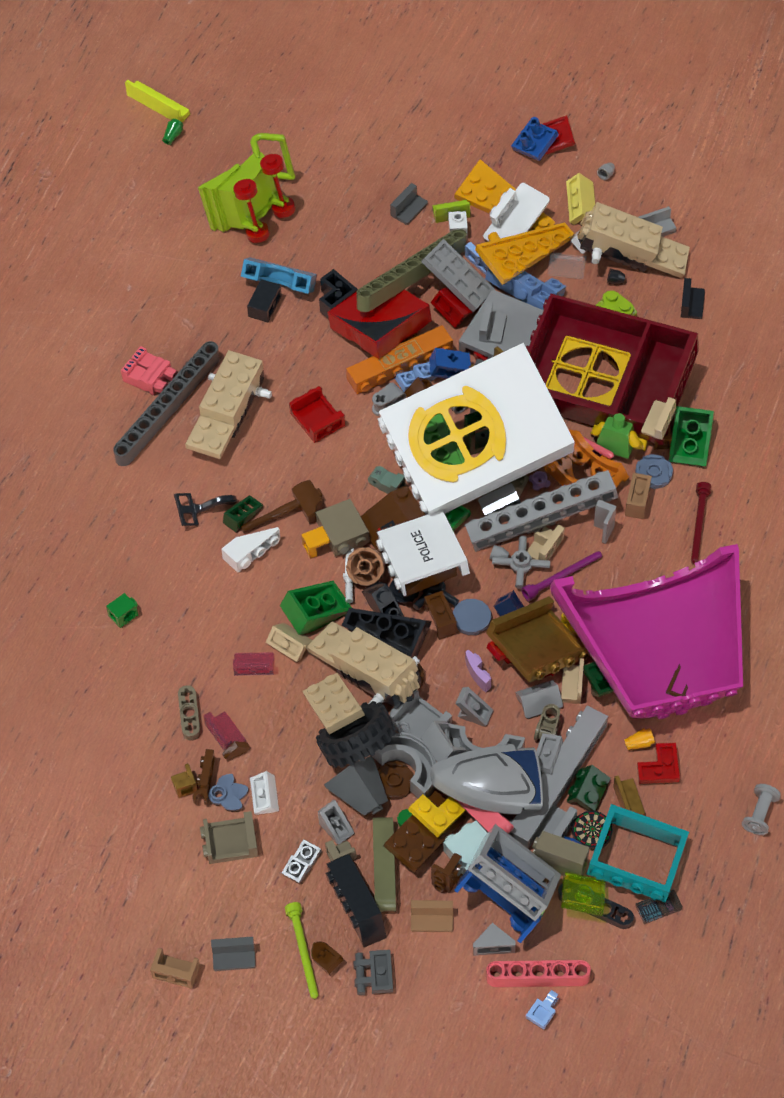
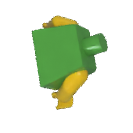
M615 414L614 418L608 417L606 422L594 425L590 432V435L598 437L596 442L598 445L610 450L617 456L628 459L633 448L635 450H646L647 440L638 438L633 424L626 422L623 414Z

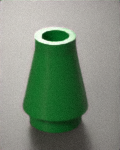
M177 119L168 121L162 141L167 145H171L183 131V123Z

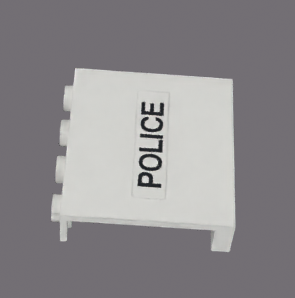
M443 510L377 532L379 540H376L378 550L383 551L384 563L389 564L390 576H395L394 583L396 589H401L403 596H406L405 584L457 566L462 576L470 574L467 558Z

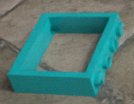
M611 804L586 874L596 877L598 880L610 882L614 886L624 887L636 894L649 896L653 900L657 899L666 902L689 831ZM611 823L677 846L665 885L598 861Z

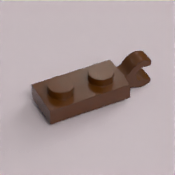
M206 749L205 756H201L200 768H202V773L197 776V786H200V788L193 793L194 804L197 803L199 797L204 798V805L208 803V793L215 764V754L212 749Z

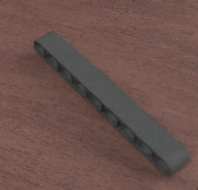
M208 341L201 346L115 444L113 452L115 461L119 466H127L134 460L219 362V350L215 342Z

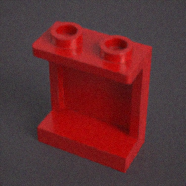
M320 386L310 389L307 393L294 398L289 403L290 414L314 443L345 426V415L341 410L337 412L324 397Z

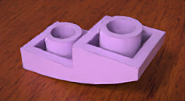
M467 650L465 652L467 669L476 684L486 693L491 688V676L487 671L482 670V659L480 656Z

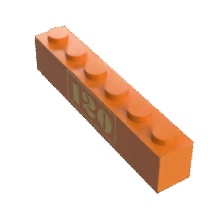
M441 325L399 344L380 359L372 356L346 368L347 380L356 394L367 392L371 388L395 378L399 373L413 370L414 365L429 362V358L435 348L453 350V339L444 326Z

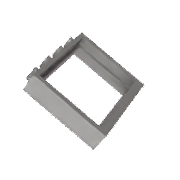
M496 824L483 838L468 867L470 872L534 921L548 907L561 877L559 872ZM490 847L494 848L545 888L542 897L488 857L487 853ZM479 863L482 868L480 870L477 869L475 864ZM545 878L549 880L548 884L544 882ZM533 906L536 907L535 912L531 910Z

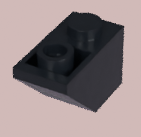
M377 581L362 591L374 612L404 616L387 583Z

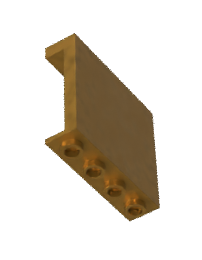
M550 596L491 620L486 632L529 683L534 680H541L546 675L554 674L564 667H570L580 661V658L586 660L590 656L586 647L580 643L552 612L551 608L554 600Z

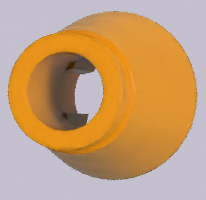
M643 728L624 739L627 750L651 747L655 740L651 729L645 730Z

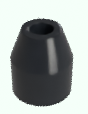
M609 270L607 283H624V273L619 270Z

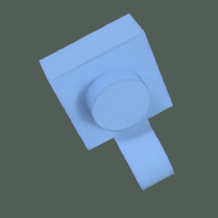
M551 990L544 1001L537 999L526 1014V1019L544 1030L556 1013V1010L552 1007L558 1000V994Z

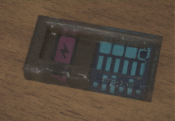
M674 889L670 890L666 902L649 898L636 903V909L644 924L681 911L683 908Z

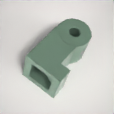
M381 466L375 467L368 477V482L372 486L387 494L406 486L404 475L400 473L396 475Z

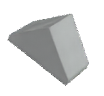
M332 800L318 811L319 825L336 844H341L354 834L336 800Z
M491 923L473 943V956L515 953V940L494 923Z

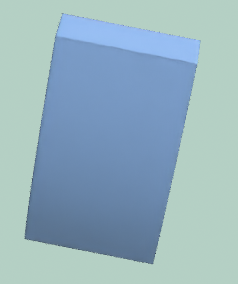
M427 362L414 365L412 371L397 374L395 380L403 392H405L417 377L429 379L430 381L437 377L430 375V364Z

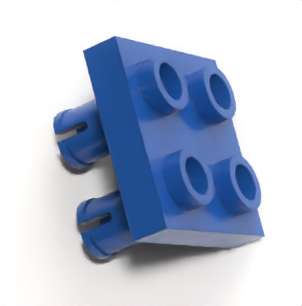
M532 117L511 147L514 151L540 161L559 134L557 130L540 124L537 117Z

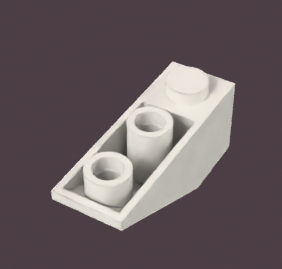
M276 527L234 538L221 549L223 560L239 573L242 569L248 568L256 558L263 556L265 551L271 546L278 544L281 539L280 529Z

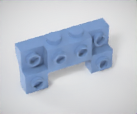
M490 269L487 270L485 280L522 302L542 310L544 301L548 300L551 293L563 296L567 287L560 283L559 280L553 278L544 283L525 271L504 285L500 283Z

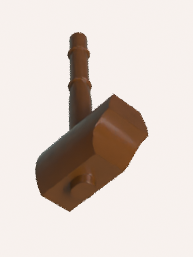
M311 480L297 484L291 489L295 500L241 526L243 533L299 507L309 524L317 522L315 512L322 510L324 507L321 490L319 488L316 489Z

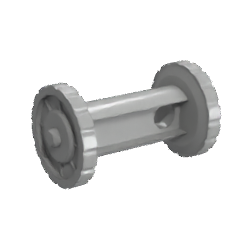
M757 784L754 788V793L759 797L752 817H745L743 819L742 827L753 834L766 835L769 826L764 822L770 803L779 801L781 793L770 785Z

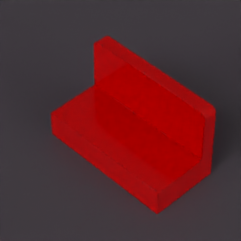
M448 287L439 290L430 302L454 328L458 327L466 316L473 313Z

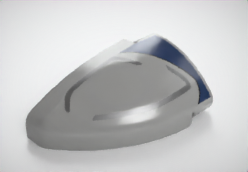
M513 744L480 748L451 756L436 762L431 767L430 777L432 784L448 796L470 806L506 814H520L522 810H540L543 807L541 771L534 747L515 749Z

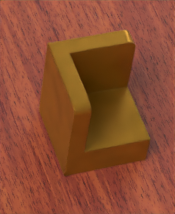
M189 763L184 764L185 772L171 776L178 798L197 791L196 782Z

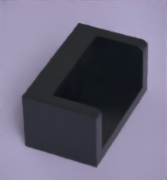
M261 279L247 305L248 317L268 323L282 297L281 285Z

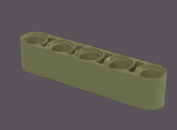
M393 817L373 818L375 902L381 912L396 911L395 858L383 846L394 834Z

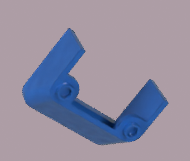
M490 847L487 853L488 857L542 897L544 888L494 848ZM479 863L475 864L477 869L480 870L482 868ZM468 869L454 889L457 893L462 887L468 892L481 890L511 914V926L516 931L521 932L517 940L519 943L533 930L544 914L543 912L534 921ZM533 906L531 910L535 912L536 907Z

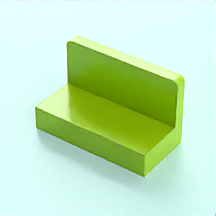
M467 200L432 205L436 223L448 221V212L466 211L467 218H470V202H467Z

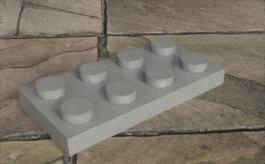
M444 239L421 261L472 312L483 303L492 289L495 290Z

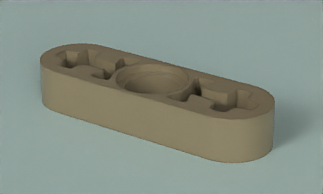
M186 685L178 691L181 727L185 739L195 740L200 736L197 697L195 689L192 686ZM185 693H189L190 703H186ZM187 709L195 711L194 715L190 717L185 716L184 712ZM188 723H192L193 733H189Z

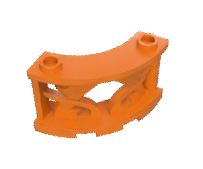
M570 429L568 430L575 442L574 452L564 456L565 458L562 457L543 466L544 470L550 473L562 486L578 481L574 477L572 463L576 465L588 463L591 466V476L596 474L595 470L599 472L608 470L615 487L629 478L622 463L613 461L603 455L599 457L592 452L594 448L584 439L580 431Z

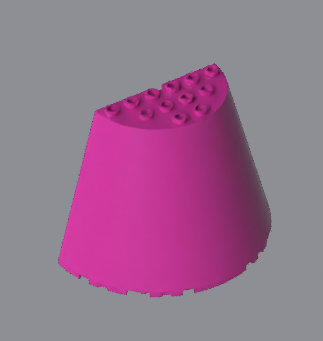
M738 544L719 547L715 552L707 556L706 559L696 562V567L692 570L687 566L673 572L674 576L666 578L664 575L654 580L599 591L588 590L586 591L587 595H584L583 590L572 588L575 584L573 576L555 579L551 583L550 589L553 598L630 717H658V719H664L672 713L683 715L688 712V709L710 705L713 701L725 696H734L738 694L737 690L743 687ZM680 663L681 668L671 691L682 694L686 684L688 689L686 696L675 697L667 694L666 690Z

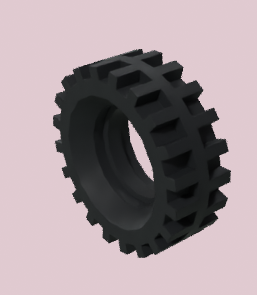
M372 701L370 704L364 702L360 707L365 716L331 734L325 728L319 730L320 735L316 736V743L330 766L332 765L334 768L337 766L343 768L347 764L352 766L359 760L362 762L366 757L375 755L377 750H382L385 747V743H390L392 740L390 737L396 734V727L384 704L382 705L381 702L376 704L375 701Z

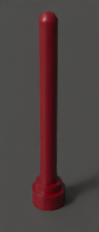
M698 482L696 485V493L699 499L691 554L692 564L699 560L706 498L711 494L712 487L708 482Z

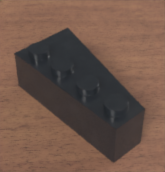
M349 608L342 626L352 631L357 627L403 654L417 657L432 621Z
M347 854L326 863L328 872L325 873L329 884L333 883L337 899L341 900L345 914H348L351 925L355 929L363 947L365 948L386 939L382 913L351 856Z

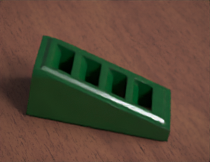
M249 495L224 512L223 523L234 532H237L241 529V526L250 521L263 508V504Z

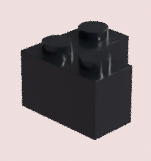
M334 269L320 278L321 292L324 294L319 298L320 313L328 318V311L358 290Z

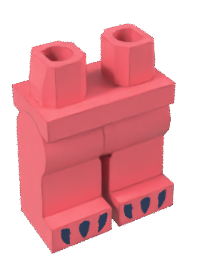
M142 346L131 357L132 360L129 359L121 369L123 382L144 391H149L152 395H155L156 392L161 393L168 385L165 381L167 379L172 381L178 374L177 370L171 367L170 361L148 353L147 349Z

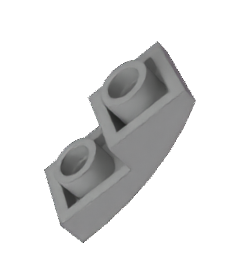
M303 839L295 855H291L282 874L300 883L316 862L322 849Z

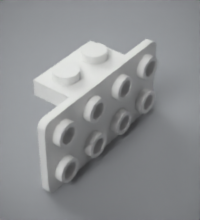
M521 183L515 191L509 188L507 192L502 194L498 205L494 206L490 212L492 224L484 233V240L489 242L488 235L492 232H497L500 238L528 232L549 204V197L525 183Z

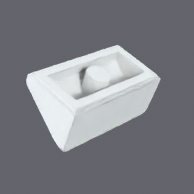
M265 771L251 777L254 814L259 815L279 811L275 776Z

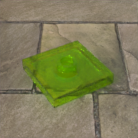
M565 872L563 876L561 908L602 916L605 902V881Z

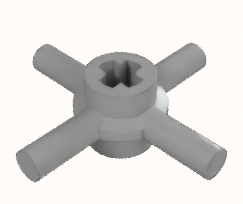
M525 536L519 537L518 551L511 558L492 557V564L510 565L516 573L515 587L517 589L523 587L524 574L532 567L550 568V560L532 559L526 551L527 537Z

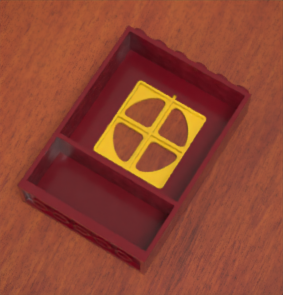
M551 293L548 300L544 301V311L542 315L538 316L537 328L532 331L531 342L529 346H526V349L561 416L594 426L600 422H606L608 417L614 418L615 414H623L625 421L633 424L638 438L652 443L656 441L659 445H663L664 437L660 440L642 434L641 430L655 400L666 403L669 397L676 400V407L679 405L699 352L698 333ZM580 348L592 349L589 361L584 368L561 361L564 355ZM600 352H605L614 359L619 368L617 376L593 370ZM558 369L582 375L575 393H569L559 384L556 377ZM589 378H596L614 384L609 392L601 396H582ZM673 415V417H672V419H671V421H670V424H669V426H668L667 429H669V427L671 426V423H672V421H673L674 415Z

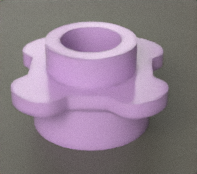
M537 471L529 476V481L532 482L533 489L536 491L550 486V481L547 480L545 472Z

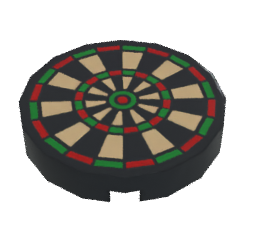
M585 811L579 814L572 825V837L583 845L588 846L589 849L595 850L606 815L598 811ZM612 823L602 848L606 847L611 841L613 834Z

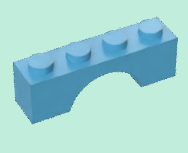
M251 257L244 259L241 277L256 281L266 280L307 294L314 292L317 278L315 273Z

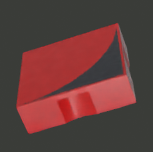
M405 289L369 312H361L357 309V292L327 312L332 330L346 339L357 343L363 350L378 359L432 321L430 305Z

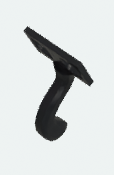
M191 493L174 494L182 526H198L199 523L196 516L198 513L221 504L233 505L237 502L235 495H222L202 504L193 503ZM179 496H186L189 505H181ZM183 514H191L194 523H186Z

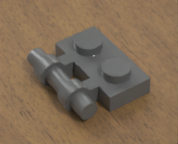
M369 951L370 959H364L363 953H356L353 968L356 970L354 985L357 988V994L365 995V987L372 986V994L393 992L391 951ZM364 969H371V977H365Z

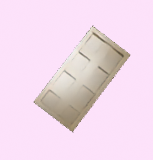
M338 673L329 675L321 682L313 684L302 691L329 734L365 716L362 708Z

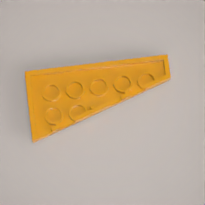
M479 159L454 194V199L459 201L467 200V202H470V206L490 214L492 208L500 202L504 192H507L509 188L514 191L516 189ZM542 212L529 231L555 225V221Z
M564 222L477 244L475 251L500 283L504 285L573 238L574 233Z

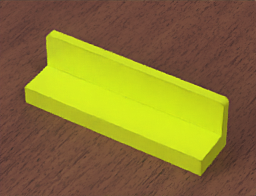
M127 80L125 82L127 96L170 120L177 119L183 122L190 115L189 109L139 81L133 83Z

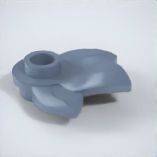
M226 774L218 779L217 785L209 790L208 796L213 804H221L226 810L236 811L242 808L240 800L245 797L249 788L243 784L234 783L233 774ZM217 794H222L221 797H215Z

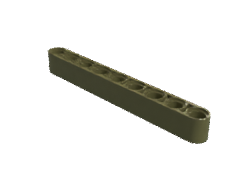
M462 229L451 231L358 289L357 309L361 312H369L430 274L431 271L421 261L443 239L459 254L463 253L467 243L466 231Z

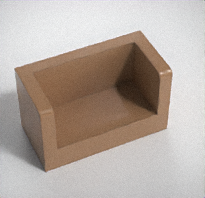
M633 473L626 502L625 516L644 519L652 476Z
M158 948L150 971L153 979L192 989L200 963L198 958H194L193 962L166 956L163 949Z

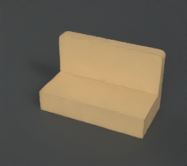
M668 397L666 403L654 401L642 427V434L660 440L663 439L676 410L675 399Z
M281 623L272 627L266 643L294 661L299 662L306 647L313 640L303 634L298 635L294 628L286 623Z
M580 658L579 665L563 668L562 703L581 704L584 658Z

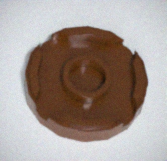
M389 761L377 769L387 799L400 800L411 792L410 780L414 774L405 763Z

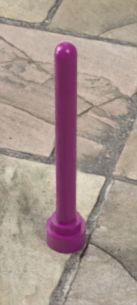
M596 551L536 585L528 584L522 587L523 597L528 602L533 600L538 595V592L550 586L553 580L565 578L600 559L602 553Z

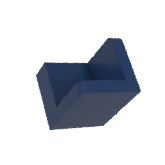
M514 590L498 598L494 605L500 616L524 607Z

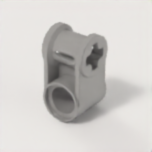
M393 382L389 383L385 388L373 395L372 412L376 416H380V410L406 399V394Z

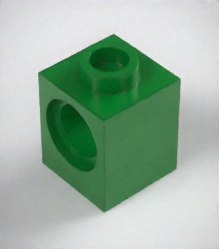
M125 593L106 606L108 616L119 628L138 616L137 602L134 598H129Z

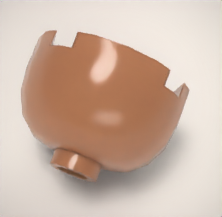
M361 547L349 555L346 571L354 583L369 586L383 577L385 563L379 551L371 547Z

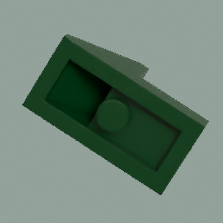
M595 662L583 666V671L591 684V694L593 696L600 697L614 692Z

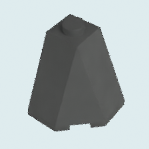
M372 756L365 758L362 762L358 761L354 765L348 766L324 784L329 791L363 815L371 812L373 815L383 809L382 805L388 801Z

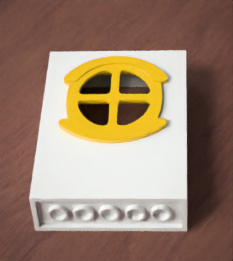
M524 343L380 410V418H377L382 433H387L386 438L390 449H395V459L399 467L403 466V475L407 483L411 482L412 484L411 491L415 499L420 500V508L426 515L443 510L445 514L574 452L575 442ZM452 407H468L478 411L482 415V419L459 430L456 428L448 410ZM441 414L450 429V435L429 445L425 444L424 432L428 423L435 415ZM482 427H487L490 433L486 447L477 457H471L462 438ZM450 442H456L465 461L458 465L444 464L436 461L431 456V452Z

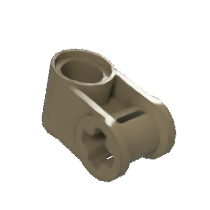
M548 704L543 708L535 730L534 740L541 739L542 733L557 735L560 723V709L557 705ZM552 714V715H555L556 717H554V718H549V717H547V715Z

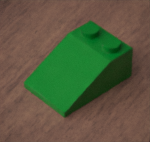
M676 407L669 462L706 467L713 430L714 411Z
M334 580L289 590L280 604L281 609L298 635L314 632L332 621L345 616L348 609L352 608L346 602L344 595Z

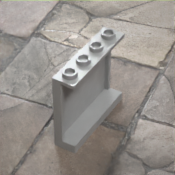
M492 289L460 338L459 351L467 352L470 349L492 358L494 357V348L496 346L504 352L524 343L525 347L529 346L531 333L537 328L538 316L542 315L544 310ZM485 302H493L494 312L507 314L501 344L479 341V330Z

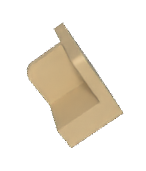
M557 525L554 531L543 527L541 532H536L534 534V542L527 550L532 559L549 560L564 539L565 528Z

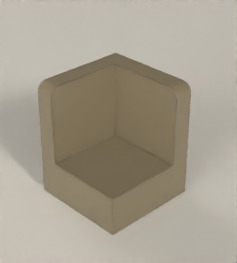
M333 840L325 843L326 853L330 861L347 854L351 856L352 860L357 859L356 850L354 847H351L348 841L336 846Z

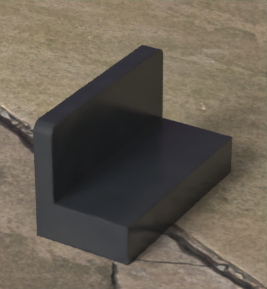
M684 278L681 317L702 319L705 289L692 288V278Z

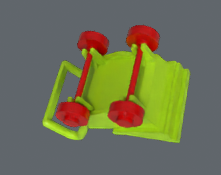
M258 133L254 135L250 140L253 154L241 166L235 164L228 171L198 187L211 230L216 231L218 229L224 232L228 231L231 227L247 228L246 235L248 240L252 243H261L269 237L270 232L268 225L260 222L258 219L265 216L271 206L274 215L279 218L289 217L295 212L296 207L293 199L282 194L278 180L295 179L287 142L282 134ZM258 141H279L287 173L281 172L284 168L282 157L278 154L264 156L260 152Z

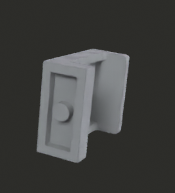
M418 690L413 692L414 699L412 701L405 702L398 709L393 708L390 712V717L399 732L410 733L420 739L433 721H447V723L452 724V715L447 711L442 714L419 696Z

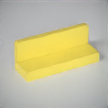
M580 173L566 181L569 221L573 225L580 222L584 218L585 213L591 211L595 205L593 182Z

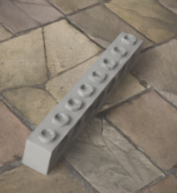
M607 470L598 472L586 479H579L570 485H563L557 490L545 492L533 499H526L522 503L508 506L504 510L492 512L483 518L471 520L465 526L476 552L595 507L598 500L608 502L616 499L618 494L612 477Z

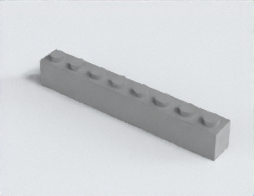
M588 705L584 711L578 713L574 727H569L552 774L541 772L543 790L542 809L522 810L520 814H516L514 820H509L514 826L509 835L527 849L534 842L536 835L607 727L608 716Z

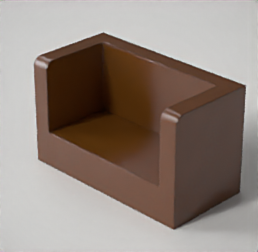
M443 591L425 596L424 608L425 611H429L434 621L438 639L457 634V621Z

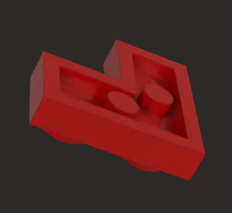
M656 743L657 761L637 762L639 784L680 781L676 743Z

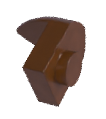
M318 941L313 943L311 949L312 959L330 975L344 960L343 957L325 942Z

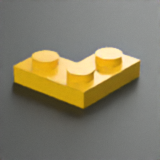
M424 794L408 809L437 838L466 810L452 797H449L443 804L436 807Z

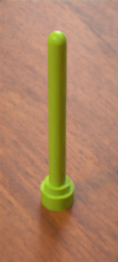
M289 903L285 906L286 916L293 923L310 997L316 999L318 997V990L300 920L301 913L303 912L301 903Z

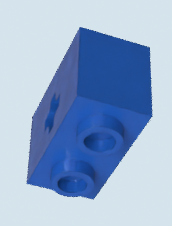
M435 348L429 358L430 375L432 377L448 379L469 369V366H471L470 353Z

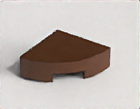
M234 741L222 754L225 759H232L248 751L250 746L248 742Z

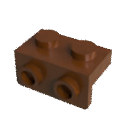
M454 853L444 869L436 864L432 865L431 883L435 889L450 893L454 885L458 884L463 876L462 856Z

